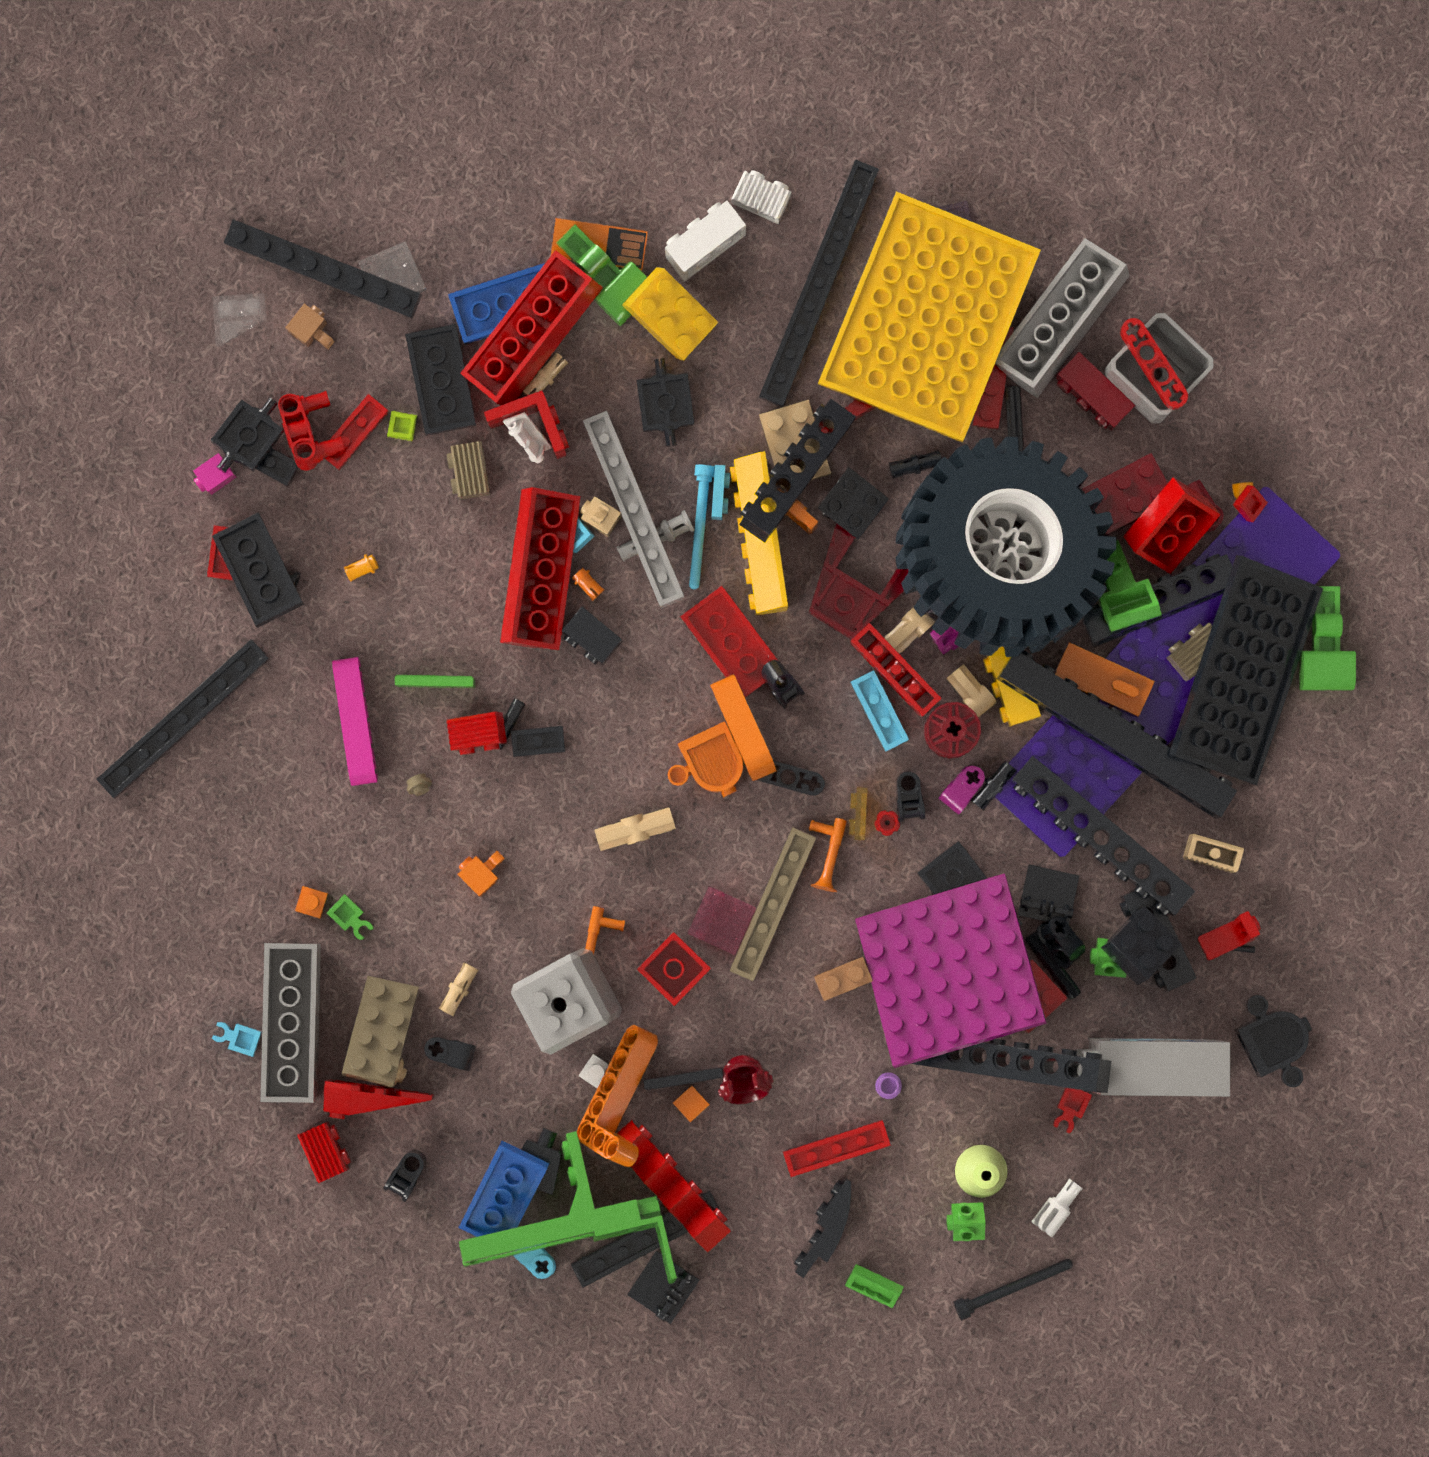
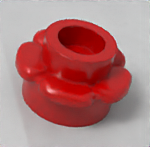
M884 810L877 814V820L874 822L877 831H880L885 836H890L894 831H898L900 822L898 815L894 811L886 812ZM886 820L890 822L889 825H885Z

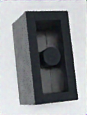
M584 607L579 609L562 630L566 634L564 640L575 649L578 645L584 649L586 653L583 656L594 665L598 662L604 665L623 642L619 636Z

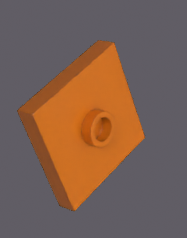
M780 488L777 489L778 491L785 493ZM796 500L786 515L808 534H812L818 526V521L806 511L807 508L799 500Z

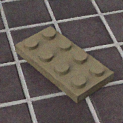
M367 976L342 1076L394 1087L419 987Z

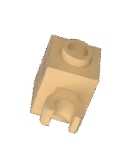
M595 496L592 501L587 500L580 510V513L583 515L581 520L606 537H609L622 516L621 512Z

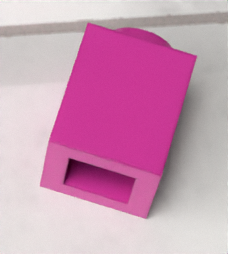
M219 453L193 470L197 476L194 479L196 485L202 492L207 490L211 495L237 478L230 467L226 473H223L222 470L220 471L216 467L223 459Z

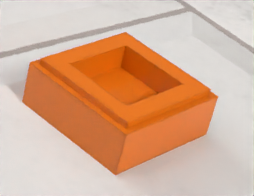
M693 1085L673 1102L689 1122L710 1105Z

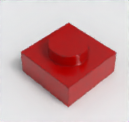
M1247 485L1233 506L1246 521L1254 522L1268 502L1255 486Z

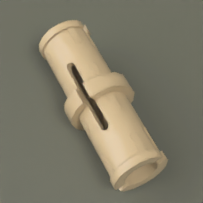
M556 352L550 361L538 371L537 375L523 390V393L529 395L530 393L533 394L544 390L548 385L551 386L554 383L553 379L568 365V362L565 359L563 360V357Z
M464 962L454 982L449 984L448 987L450 989L439 1009L454 1016L463 997L468 995L469 991L467 990L479 970Z

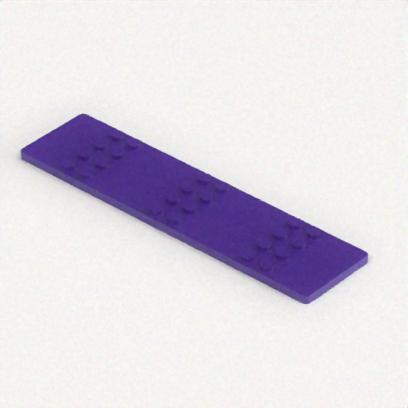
M1263 487L1259 492L1268 503L1256 520L1248 522L1239 513L1193 562L1197 567L1206 563L1205 560L1213 555L1220 554V556L1227 554L1233 566L1236 555H1240L1315 585L1340 558V553L1270 488ZM1207 573L1203 574L1200 580L1205 584H1211L1215 578ZM1179 584L1176 590L1180 594H1187L1191 588L1187 584ZM1163 595L1158 600V603L1163 604L1166 601V597ZM1223 595L1127 634L1105 658L1155 681L1139 717L1104 701L1099 703L1107 708L1112 706L1123 713L1122 718L1129 722L1134 720L1145 727L1144 732L1151 736L1156 734L1167 741V746L1176 735L1195 679L1194 676L1186 682L1166 659L1171 654L1168 649L1179 640L1183 643L1191 637L1188 633L1198 624H1201L1203 627L1208 623L1213 625ZM1052 715L1009 762L1017 772L1007 781L1002 788V793H998L995 798L1059 857H1064L1077 844L1073 840L1075 835L1068 829L1065 832L1053 823L1054 817L1048 812L1043 815L1033 806L1035 802L1030 797L1026 796L1023 798L1013 790L1015 785L1011 781L1027 761L1034 756L1102 814L1113 805L1142 772ZM1037 781L1033 784V789L1037 794H1045L1048 790L1046 783L1043 781ZM1056 798L1053 801L1054 808L1058 811H1065L1068 807L1067 801L1063 798ZM1079 814L1074 817V824L1078 828H1085L1088 825V820L1084 815Z

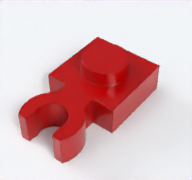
M1065 1088L1057 1105V1108L1063 1110V1112L1054 1119L1053 1126L1057 1128L1060 1121L1066 1120L1068 1122L1066 1132L1070 1134L1074 1128V1116L1082 1119L1092 1095L1082 1090Z

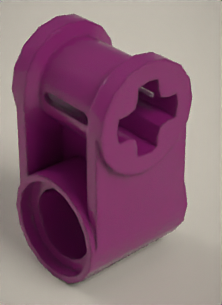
M977 766L965 767L949 783L938 799L959 815L983 784L984 772ZM976 771L977 783L970 782L968 784L966 782L968 780L966 773Z

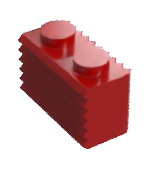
M490 712L448 719L446 721L451 751H459L460 755L474 754L475 748L484 747V751L500 749L499 744L507 743L503 712Z
M329 1121L297 1135L318 1183L349 1170L347 1164L351 1163L346 1149L341 1150L337 1142L341 1138L335 1124L330 1126Z

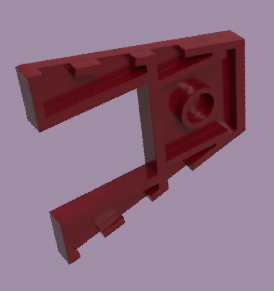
M836 523L808 613L852 640L904 592L901 583L909 571L908 569H896L881 595L837 569V566L855 537Z

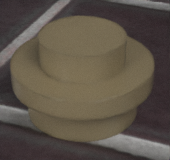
M424 773L415 775L406 782L408 793L415 794V796L427 793L432 785L431 779L427 778Z

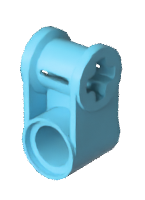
M544 1248L514 1255L536 1278L544 1279L555 1272V1260ZM538 1261H548V1273L537 1270L539 1268Z

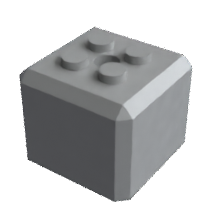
M1156 313L1145 326L1189 394L1213 369V358L1166 313ZM1136 334L1135 338L1137 339V342L1133 345L1134 347H1137L1138 344L1147 339L1143 336L1140 340ZM1125 345L1104 370V376L1135 404V408L1151 424L1161 423L1173 410L1167 408L1127 345ZM1143 346L1140 349V356L1145 360H1150L1154 357V351L1149 346ZM1158 368L1161 371V379L1157 381H1166L1168 379V372L1163 368ZM1172 380L1162 390L1165 392L1168 388L1172 394L1169 400L1180 403L1179 399L1182 395L1180 392L1176 394L1173 392L1171 386L1175 383Z
M584 948L557 960L513 984L511 991L541 1051L550 1055L618 1019L622 1010L592 951ZM556 997H561L566 1001L565 1011L560 1012L554 1008L553 1003Z

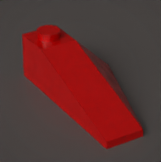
M329 1079L324 1084L323 1111L330 1112L329 1117L345 1119V1115L431 1101L434 1099V1094Z

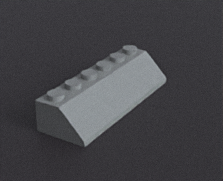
M1084 238L1001 348L995 365L1018 386L1038 398L1130 276L1127 264Z

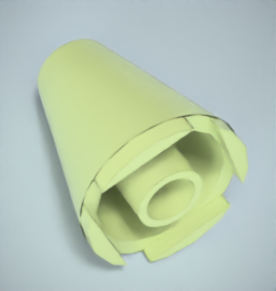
M976 1145L966 1149L959 1156L955 1167V1176L959 1186L967 1194L980 1198L989 1197L1003 1187L1007 1178V1164L1003 1156L996 1149L986 1145ZM989 1171L987 1177L982 1179V1172Z

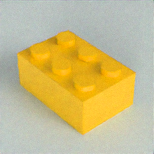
M656 267L622 304L676 359L685 360L718 324V321L664 268Z

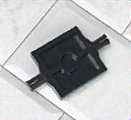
M658 358L654 360L656 375L647 379L636 380L643 432H664L666 447H671L670 436L672 446L677 445L675 430L680 427L695 425L688 373L676 375L667 373L665 358H660L661 369Z
M269 397L264 406L259 409L252 407L241 399L211 438V443L220 448L225 454V457L216 466L220 471L222 470L223 473H226L232 463L236 462L254 472L284 433V429L273 422L269 416L278 405L275 400L273 401Z

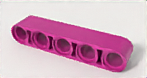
M359 657L332 661L351 786L378 782V776L375 774L376 763L374 750L371 748L372 737L370 723H367V718L369 717L366 697L363 696L365 691L362 671L360 672L359 667H361Z

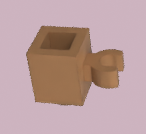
M304 303L285 327L291 335L307 347L314 340H317L329 350L335 342L322 331L327 325L326 320L323 318L325 313L315 305H312L310 308Z

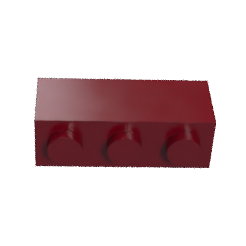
M1080 352L1056 376L1058 380L1057 386L1066 394L1071 392L1077 398L1076 404L1085 412L1091 411L1096 416L1094 421L1104 430L1108 428L1112 431L1135 407V404Z

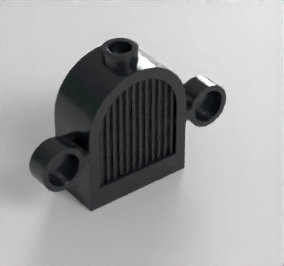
M1261 995L1250 996L1246 1001V1009L1256 1019L1234 1030L1257 1077H1263L1281 1068L1283 1084L1288 1087L1299 1086L1303 1081V1073L1298 1067L1292 1066L1291 1063L1298 1060L1307 1049L1309 1042L1308 1032L1312 1031L1309 1021L1306 1017L1300 1019L1295 1014L1285 1011H1272L1266 1014L1268 1010L1267 999Z

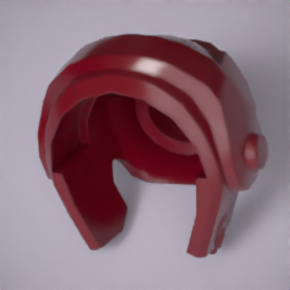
M739 1055L730 1059L724 1067L723 1082L720 1084L718 1093L725 1102L730 1104H748L767 1097L772 1089L774 1079L768 1071L763 1069L760 1061L749 1055Z

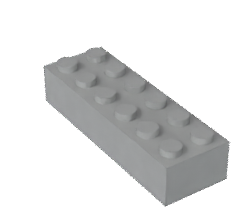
M264 943L261 1102L314 1103L317 1101L321 944Z

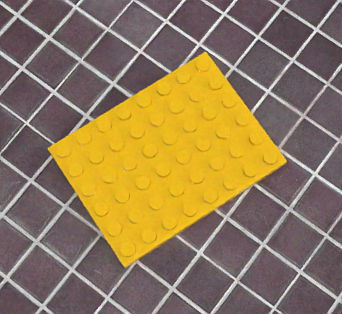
M896 191L818 384L963 443L1041 250Z

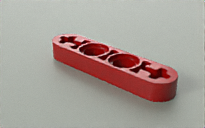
M1137 318L1126 320L1120 329L1123 341L1166 407L1172 410L1180 409L1188 400L1186 388L1144 323ZM1128 325H1131V327L1137 326L1139 328L1136 333L1138 338L1141 340L1144 336L1147 340L1134 347L1133 344L1137 342V339L1133 334L1128 336L1126 333L1129 329ZM1143 346H1149L1153 349L1154 357L1152 359L1145 360L1140 356V349ZM1158 368L1165 369L1168 372V379L1164 382L1157 381L1154 377V371ZM1172 380L1175 384L1171 386V389L1175 394L1180 392L1182 395L1179 399L1180 403L1169 400L1172 394L1168 388L1165 392L1162 390Z

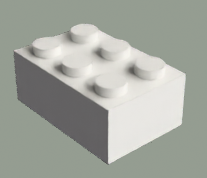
M725 201L722 205L720 202L716 203L707 211L709 214L702 220L696 218L687 226L688 230L681 236L677 233L666 242V259L684 282L746 236V224L728 201Z

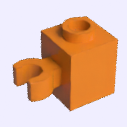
M498 851L485 863L478 856H475L473 859L469 856L459 865L461 871L458 873V876L481 897L499 880L493 873V870L505 858Z

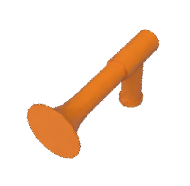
M835 818L834 826L811 820L809 831L831 835L822 875L815 884H811L814 888L837 892L832 885V876L847 823L844 819Z
M595 906L592 908L585 949L591 950L593 955L601 927L623 932L625 920L621 921L603 917L604 908Z

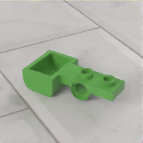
M573 225L556 244L588 276L603 287L594 301L619 326H622L631 316L622 304L643 283L647 276L633 262H628L619 270L599 246L594 244L576 225Z
M1117 540L1116 550L1107 559V561L1115 563L1112 575L1105 581L1109 592L1103 593L1099 599L1111 632L1161 616L1160 606L1149 579L1135 582L1120 543Z
M1319 586L1323 588L1312 620V651H1302L1299 659V690L1352 691L1355 689L1356 652L1340 651V637L1343 631V619L1340 614V586Z

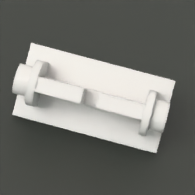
M524 412L504 419L503 423L509 429L508 433L514 436L518 443L524 447V450L529 455V459L536 463L542 462L544 451L551 449L552 445L528 415Z

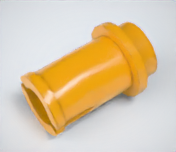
M366 554L363 559L344 566L348 579L352 582L370 572L374 574L375 570L379 569V566L373 554L370 556Z

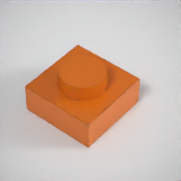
M303 886L295 911L321 919L328 893Z

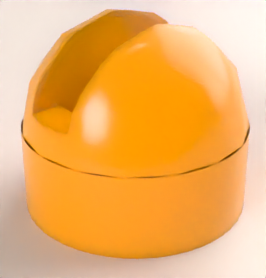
M1253 482L1232 484L1235 498L1239 497L1247 485L1253 486Z

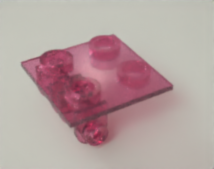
M709 886L687 934L735 955L756 907Z

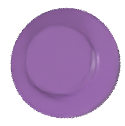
M883 1073L877 1078L875 1088L881 1097L892 1099L900 1093L902 1084L897 1075Z

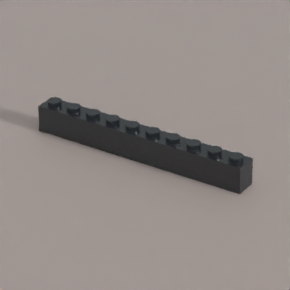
M1023 650L1018 656L1009 657L997 676V680L1214 819L1222 817L1237 790L1232 788V782L1221 776L1219 778L1210 774L1211 769L1169 755L1171 748L1166 746L1167 741L1156 734L1151 736L1143 731L1145 727L1134 720L1129 722L1122 718L1123 713L1112 706L1105 707L1099 703L1101 699L1090 692L1083 693L1077 689L1079 685L1068 678L1061 679L1055 675L1057 671L1049 665H1039L1033 661L1035 657L1027 651Z

